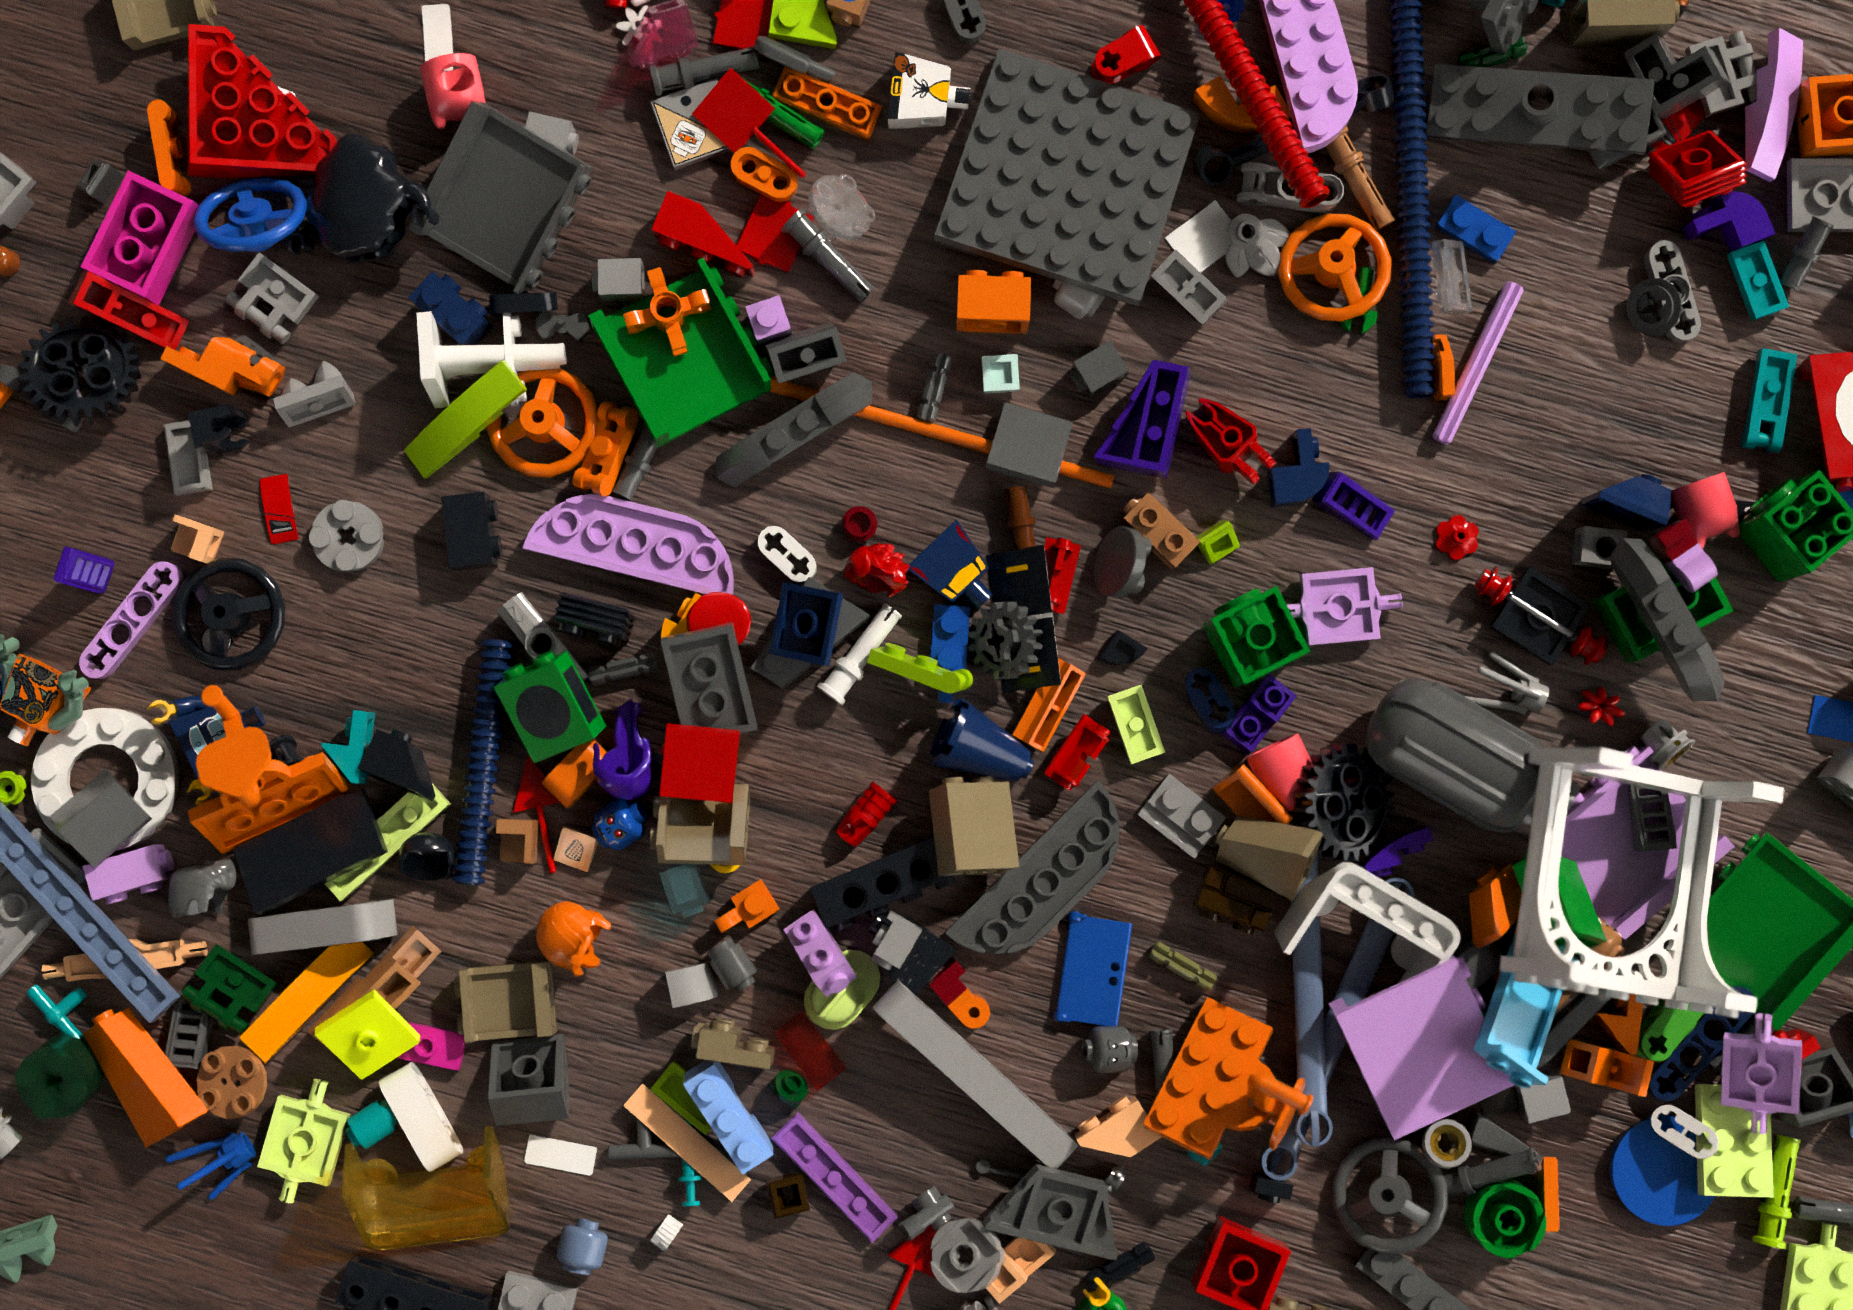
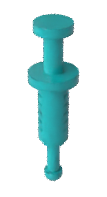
M681 1157L682 1177H678V1182L685 1181L686 1202H682V1207L698 1206L700 1201H695L694 1181L702 1180L701 1175L697 1176V1171Z

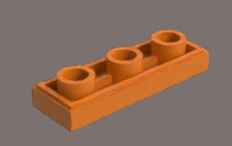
M784 66L772 94L775 100L790 109L867 141L870 140L883 110L882 105L805 73H800L787 66ZM825 98H830L833 100V103L829 106H824L821 104V101Z

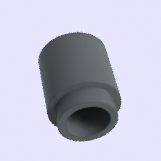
M731 937L707 952L711 959L709 964L727 992L734 988L738 994L755 982L752 975L757 972V969L739 943L735 944Z

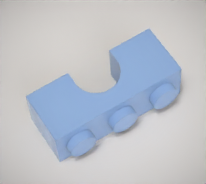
M704 1060L684 1073V1087L742 1175L773 1156L772 1141L755 1115H750L743 1106L734 1089V1083L720 1062Z

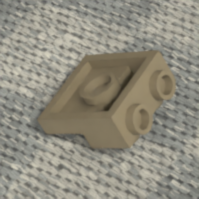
M714 1017L712 1021L706 1023L698 1022L697 1026L694 1027L691 1048L697 1049V1059L770 1069L774 1061L776 1047L768 1046L769 1040L757 1037H747V1041L741 1042L742 1027L734 1026L735 1020Z

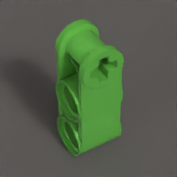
M1659 999L1658 1005L1652 1007L1648 1016L1641 1023L1637 1055L1652 1061L1666 1060L1680 1042L1696 1027L1704 1013L1690 1011L1689 1003L1688 1010L1665 1007V1000ZM1650 1037L1654 1038L1653 1043L1656 1045L1654 1050L1650 1049L1651 1044L1648 1042Z

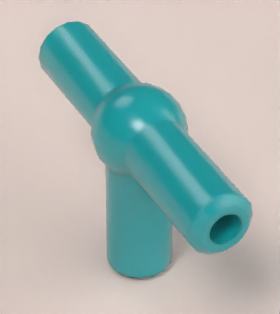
M38 985L32 986L26 992V995L43 1012L45 1020L49 1024L54 1025L73 1046L84 1039V1035L66 1016L87 998V993L82 987H76L58 1004H55Z

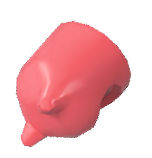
M466 53L441 55L429 59L419 67L432 121L438 129H444L447 121H462L471 101L486 103L476 56ZM452 66L462 67L456 70L443 72L444 69H447Z
M1725 472L1671 490V502L1677 519H1687L1693 528L1691 533L1702 549L1706 539L1717 537L1723 533L1728 534L1732 538L1739 536L1740 527L1737 518V505Z
M1299 733L1272 743L1245 758L1255 777L1288 811H1293L1297 807V798L1294 797V794L1303 790V787L1297 783V779H1306L1307 777L1302 769L1303 765H1313Z

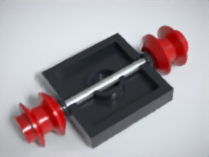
M1496 566L1491 571L1485 568L1474 584V587L1478 589L1476 597L1484 593L1490 596V606L1502 601L1505 602L1489 628L1549 666L1554 665L1567 643L1570 644V656L1574 657L1580 653L1584 656L1583 664L1585 666L1591 662L1597 664L1606 653L1608 646L1604 644L1606 640L1605 635L1596 639L1592 636L1591 626L1583 628L1579 632L1576 630L1591 605L1534 568L1527 567L1513 590L1511 589L1512 576L1508 575L1503 579L1497 576L1498 567Z

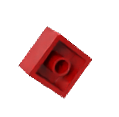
M1218 1215L1191 1284L1195 1292L1238 1310H1268L1291 1250L1284 1242Z

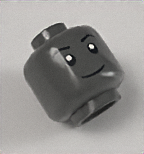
M1124 1026L1094 1027L1091 1029L1088 1039L1082 1041L1083 1060L1085 1062L1089 1061L1095 1073L1126 1072L1131 1064L1137 1060V1040Z

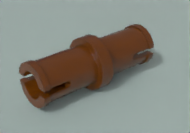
M1027 485L1004 489L1010 521H1007V527L1012 530L1015 550L1036 546L1032 527L1036 523L1035 517H1031L1026 490Z

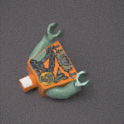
M0 634V670L2 675L0 709L17 719L8 738L21 745L28 746L36 730L57 735L61 730L80 719L83 715V700L91 690L87 679L84 677L76 679V670L63 673L32 657L20 653L17 656L13 652L19 649V641L13 637L5 640V636Z

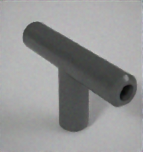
M637 1117V1144L610 1145L608 1147V1158L610 1160L680 1157L666 1143H652L651 1130Z

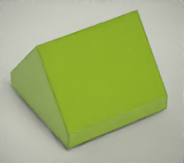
M1221 520L1196 536L1201 541L1197 546L1210 565L1240 547L1233 526L1227 520Z

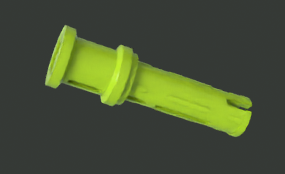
M1776 1135L1775 1151L1772 1160L1774 1198L1765 1197V1202H1761V1205L1758 1206L1761 1216L1757 1235H1753L1752 1238L1753 1242L1786 1249L1787 1243L1783 1239L1787 1219L1792 1217L1788 1204L1797 1153L1801 1142L1800 1139Z

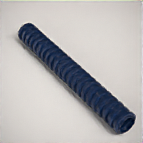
M485 639L481 640L480 644L484 646V650L479 652V656L483 658L482 663H478V668H481V674H477L476 677L480 679L479 685H475V690H478V696H474L477 707L472 709V712L476 713L475 719H471V723L474 724V730H470L473 740L468 742V746H472L471 752H467V757H470V763H466L465 767L469 769V772L464 775V779L467 780V786H463V791H466V797L461 799L462 802H465L464 808H460L463 819H459V824L462 825V829L458 830L457 835L461 836L460 841L456 842V847H459V853H455L454 856L458 859V862L453 865L456 875L452 876V880L458 884L481 885L485 882V879L481 878L482 873L486 872V867H483V861H487L488 858L484 855V852L489 849V845L486 844V839H490L487 828H491L492 823L488 822L489 816H493V811H490V805H494L491 795L496 792V789L492 787L493 783H497L494 772H498V766H495V762L500 759V756L496 754L497 749H501V744H498V738H502L503 735L499 733L500 727L504 726V722H501V716H505V711L502 710L503 704L494 687L504 679L502 673L511 668L507 666L508 660H512V655H509V649H513V644L503 640Z

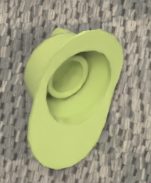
M849 949L843 951L857 978L851 981L841 992L833 993L826 997L814 981H811L805 991L804 1006L807 1015L815 1024L824 1029L836 1030L844 1028L854 1021L872 1000L879 988L880 972L878 965L871 960L872 957L860 950Z

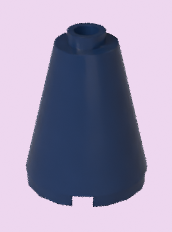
M962 698L957 699L950 707V710L955 712L953 717L949 720L943 719L934 738L930 755L934 756V758L929 760L930 764L940 768L980 776H990L994 779L1014 783L1018 782L1020 778L1026 779L1034 763V760L1030 758L1031 751L968 701Z

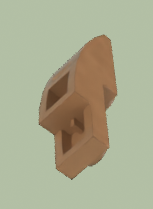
M412 926L363 980L358 976L307 1032L324 1045L315 1036V1027L372 990H375L395 1010L421 984L417 978L442 951Z

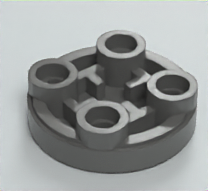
M1118 526L1105 536L1099 546L1094 563V581L1102 595L1120 599L1129 593L1138 594L1142 590L1145 583L1143 571L1146 557L1151 551V540L1143 537L1139 531L1125 526Z

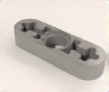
M1659 241L1646 251L1644 264L1649 279L1660 278L1659 276L1664 274L1666 270L1667 273L1675 271L1676 274L1669 275L1663 280L1675 283L1680 287L1682 294L1680 298L1681 305L1684 304L1686 309L1680 314L1678 322L1681 318L1682 322H1689L1690 328L1685 330L1684 334L1683 330H1676L1674 326L1665 334L1668 339L1675 343H1685L1696 337L1700 332V316L1680 249L1671 241ZM1660 250L1663 255L1669 254L1670 260L1665 263V266L1663 262H1656L1655 256L1660 253ZM1656 301L1658 311L1664 306L1663 304L1666 301Z

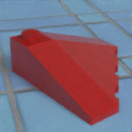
M188 24L187 176L250 178L315 175L316 165L331 151L337 142V138L327 128L322 132L307 117L310 111L290 91L285 95L270 80L273 74L253 54L248 58L233 43L236 37L226 27Z

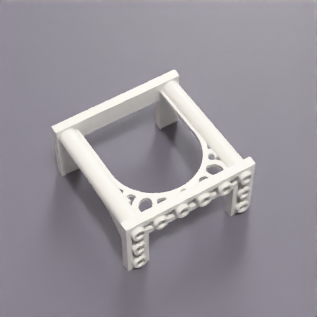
M1530 748L1528 763L1540 766L1513 957L1501 956L1499 971L1515 973L1514 981L1566 990L1573 989L1576 992L1598 995L1599 988L1606 989L1605 997L1628 1000L1629 993L1635 994V1002L1658 1005L1659 999H1664L1665 1007L1688 1010L1689 1003L1690 1011L1713 1014V1007H1715V1014L1738 1018L1739 1011L1755 1013L1757 998L1743 995L1729 987L1720 977L1713 964L1707 941L1709 897L1722 801L1782 803L1784 788L1750 781H1702L1631 765L1633 757L1631 754L1604 748ZM1572 772L1686 797L1674 895L1668 917L1656 937L1645 947L1630 955L1607 957L1590 950L1573 934L1561 909L1558 894V873ZM1550 918H1552L1555 921V929H1548L1552 928L1550 924ZM1558 937H1563L1566 942L1562 954L1553 942ZM1666 940H1669V944L1665 950L1663 948L1664 942ZM1574 953H1579L1581 960L1571 961ZM1652 954L1657 955L1662 963V973L1658 978L1651 973L1649 968V958ZM1605 962H1607L1608 968L1606 971L1603 967ZM1634 963L1638 964L1639 972L1631 971Z

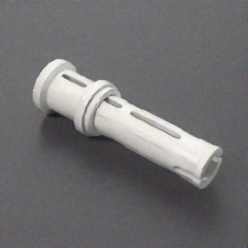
M886 603L882 604L881 609L845 657L841 656L836 659V667L824 683L819 682L817 688L840 705L845 703L844 697L856 680L861 681L864 677L862 669L867 663L870 650L878 648L898 620L902 618V615L894 610L887 621H884L892 610V607Z

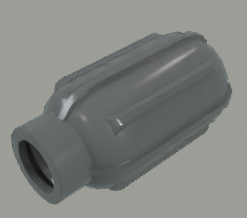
M1410 677L1400 680L1380 701L1366 730L1365 742L1368 753L1373 761L1387 774L1482 829L1494 832L1519 830L1530 837L1540 765L1531 764L1528 761L1530 748H1542V743L1537 738L1439 682ZM1571 780L1567 812L1579 789V784Z

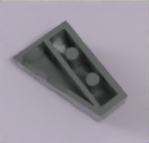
M808 577V579L803 585L806 587L831 591L810 577ZM842 598L833 648L871 619L869 614ZM772 633L751 666V669L784 689L813 666L814 663L769 654Z

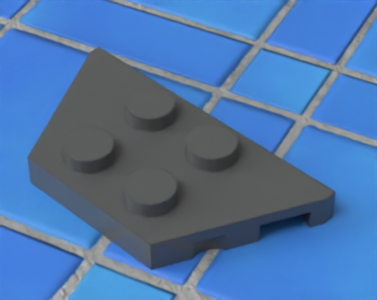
M1035 1164L983 1220L985 1230L1111 1260H1117L1118 1257L1112 1231L1114 1229L1112 1215L1108 1205V1189L1104 1180Z

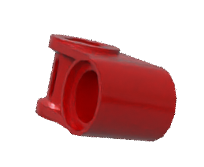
M1139 25L1098 50L1091 66V75L1093 79L1115 85L1132 74L1147 69L1162 56L1145 26ZM1105 61L1107 65L1114 64V70H1112L1110 67L1103 68V62Z

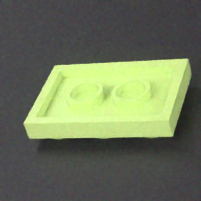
M1695 1084L1696 1119L1710 1127L1719 1138V1147L1713 1156L1707 1159L1697 1158L1698 1195L1774 1198L1771 1114H1767V1132L1759 1134L1760 1121H1758L1757 1134L1750 1130L1752 1112H1748L1740 1107L1721 1105L1722 1085ZM1703 1132L1701 1136L1696 1135L1697 1152H1700L1702 1149H1711L1712 1144L1708 1142L1710 1135L1707 1132Z

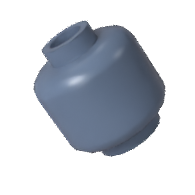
M578 1218L576 1225H566L562 1229L556 1258L559 1262L563 1263V1270L591 1275L592 1270L602 1266L608 1236L605 1232L598 1230L599 1222Z

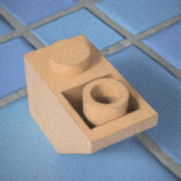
M1127 1096L1117 1099L1108 1106L1109 1113L1099 1119L1096 1115L1086 1119L1078 1125L1079 1132L1074 1135L1082 1147L1127 1157L1134 1156L1161 1138V1136L1143 1127L1147 1114L1135 1096L1130 1099Z

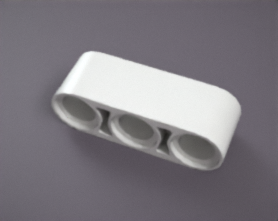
M414 1062L408 1063L379 1081L380 1089L426 1170L432 1172L463 1154V1147L425 1077Z

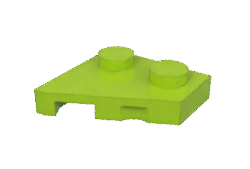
M773 0L768 38L831 49L836 48L837 37L823 0Z

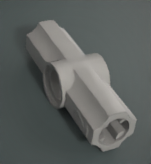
M523 592L512 597L497 610L532 658L535 659L541 655L534 647L535 639L541 634H547L551 638L552 646L549 651H552L554 655L566 650L568 651L561 642L559 635L549 627ZM568 651L584 682L589 676Z

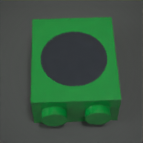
M567 650L556 655L552 651H548L533 659V665L524 668L521 663L507 669L502 673L504 679L494 687L533 763L591 741L606 727Z

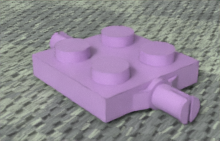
M1373 567L1301 574L1302 594L1300 601L1297 604H1287L1289 610L1293 611L1291 612L1293 618H1301L1305 626L1308 646L1381 639L1379 627L1381 610L1402 609L1403 602L1388 603V601L1401 600V593L1380 596L1375 586Z
M1758 1013L1755 1015V1034L1724 1033L1721 1105L1740 1107L1748 1112H1752L1751 1132L1757 1134L1758 1121H1760L1759 1134H1765L1767 1132V1114L1777 1112L1799 1113L1802 1040L1772 1036V1016L1765 1014L1763 1027V1013Z

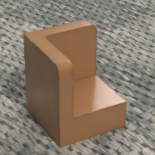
M497 819L496 834H501L500 861L524 864L537 863L538 820Z

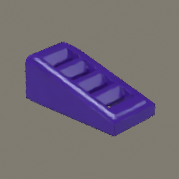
M1340 471L1330 472L1324 486L1312 499V502L1373 540H1378L1395 512L1393 508ZM1340 487L1341 489L1339 490L1338 494L1336 495L1334 500H1332L1337 489ZM1350 493L1354 496L1345 509L1342 505ZM1362 501L1365 502L1364 508L1359 516L1356 517L1354 515ZM1375 508L1378 510V513L1369 526L1366 524V521Z
M65 546L53 579L62 584L103 594L107 589L115 563L113 560Z

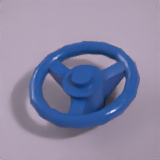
M269 176L245 178L226 184L210 193L197 207L193 226L197 236L215 249L230 252H260L271 248L275 243L291 235L304 221L307 200L303 191L288 180ZM272 191L282 193L291 199L293 208L272 211V207L267 200L254 198L252 192ZM238 196L239 202L234 204L228 211L230 223L211 230L208 220L212 212L220 204L232 197Z

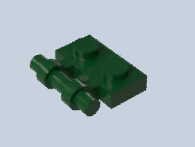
M216 944L194 973L196 977L205 982L201 990L198 991L187 985L180 996L191 1004L190 1008L199 1014L202 1012L206 1013L218 1021L217 1026L223 1030L228 1031L230 1029L241 1036L249 1027V1023L239 1018L241 1011L246 1008L257 1015L278 984ZM217 990L233 1000L227 1009L212 1000V996Z

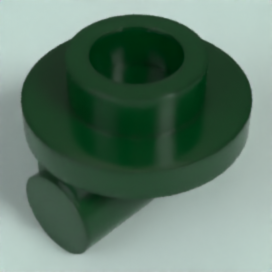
M793 1070L779 1072L767 1086L768 1089L795 1110L808 1093L805 1079Z

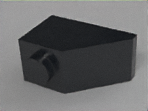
M377 729L358 769L376 780L433 802L436 795L423 752L411 744L413 738L395 729L392 730L391 734Z

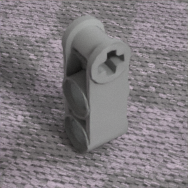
M1247 162L1241 165V172L1244 175L1241 193L1237 194V201L1251 206H1271L1325 214L1332 211L1342 199L1344 185L1335 175L1319 173L1318 176L1324 179L1323 186H1327L1332 191L1333 200H1324L1314 207L1302 208L1299 205L1300 199H1297L1295 196H1289L1282 190V184L1290 181L1283 177L1284 171H1280L1278 167L1263 163Z

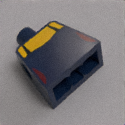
M957 520L909 564L908 572L952 605L964 595L979 609L993 596L979 580L989 570V567Z

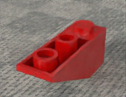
M667 190L651 229L654 237L658 239L657 244L675 252L678 250V247L691 252V258L696 261L704 258L707 265H710L711 260L724 265L723 270L733 276L743 278L744 274L753 277L755 274L753 264L706 209L698 202Z

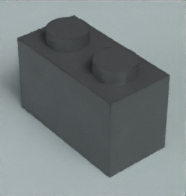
M831 322L763 343L768 362L774 372L773 378L778 383L847 362L837 327Z

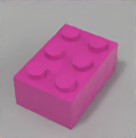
M128 170L80 267L159 305L195 233L193 220L199 205L191 199Z

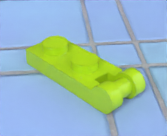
M885 643L883 647L871 649L867 660L869 664L945 693L951 694L969 689L973 684V676L967 669L955 671L937 666V660L924 655H917L916 658L905 654L906 649L896 644Z

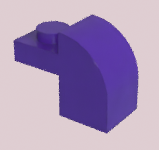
M1736 191L1726 195H1718L1709 202L1711 207L1692 214V221L1682 228L1687 241L1720 228L1730 253L1765 241L1776 234L1763 205L1754 197Z

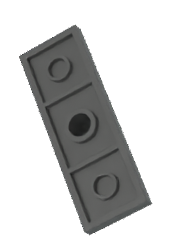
M1435 64L1426 135L1427 138L1645 155L1655 79ZM1535 98H1544L1548 100L1551 106L1545 110H1535L1529 105V102Z

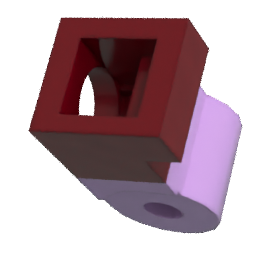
M1684 518L1672 523L1649 539L1648 542L1680 584L1690 593H1694L1718 575V571L1713 561L1703 551L1691 533L1693 528L1687 519Z

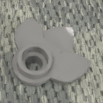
M1247 213L1235 216L1230 221L1227 230L1228 238L1231 242L1225 254L1229 270L1235 277L1243 275L1249 267L1262 275H1277L1280 263L1278 247L1284 245L1290 234L1287 228L1272 218L1259 220L1256 216ZM1244 225H1248L1251 229V234L1248 238L1242 235Z

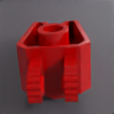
M1200 398L1198 400L1199 407L1212 421L1203 422L1188 410L1185 412L1189 427L1196 440L1222 473H1234L1237 471L1247 481L1256 484L1260 478L1257 472L1245 461L1253 455L1268 469H1271L1276 464L1272 456L1258 444L1256 426L1220 403Z

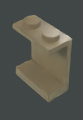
M734 784L732 803L654 796L653 817L658 818V826L651 827L650 848L657 850L658 863L746 865L750 813L749 784Z

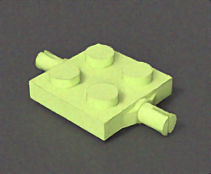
M313 1079L308 1099L299 1100L282 1094L277 1097L257 1167L273 1171L285 1179L279 1197L280 1201L286 1200L287 1203H294L299 1183L312 1182L326 1187L331 1184L345 1136V1129L348 1125L347 1119L351 1114L331 1109L322 1103L329 1083L325 1080Z
M1822 1222L1820 1243L1810 1245L1789 1243L1780 1310H1853V1252L1842 1251L1835 1247L1838 1225Z

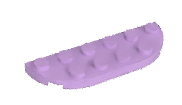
M1259 0L1294 130L1298 134L1297 139L1302 141V148H1305L1308 153L1317 151L1330 144L1339 136L1351 118L1357 101L1358 86L1356 73L1336 5L1333 0Z
M588 494L566 499V501L556 505L539 517L530 529L523 545V549L704 595L712 592L734 594V573L729 556L719 539L706 526L682 514L610 496Z

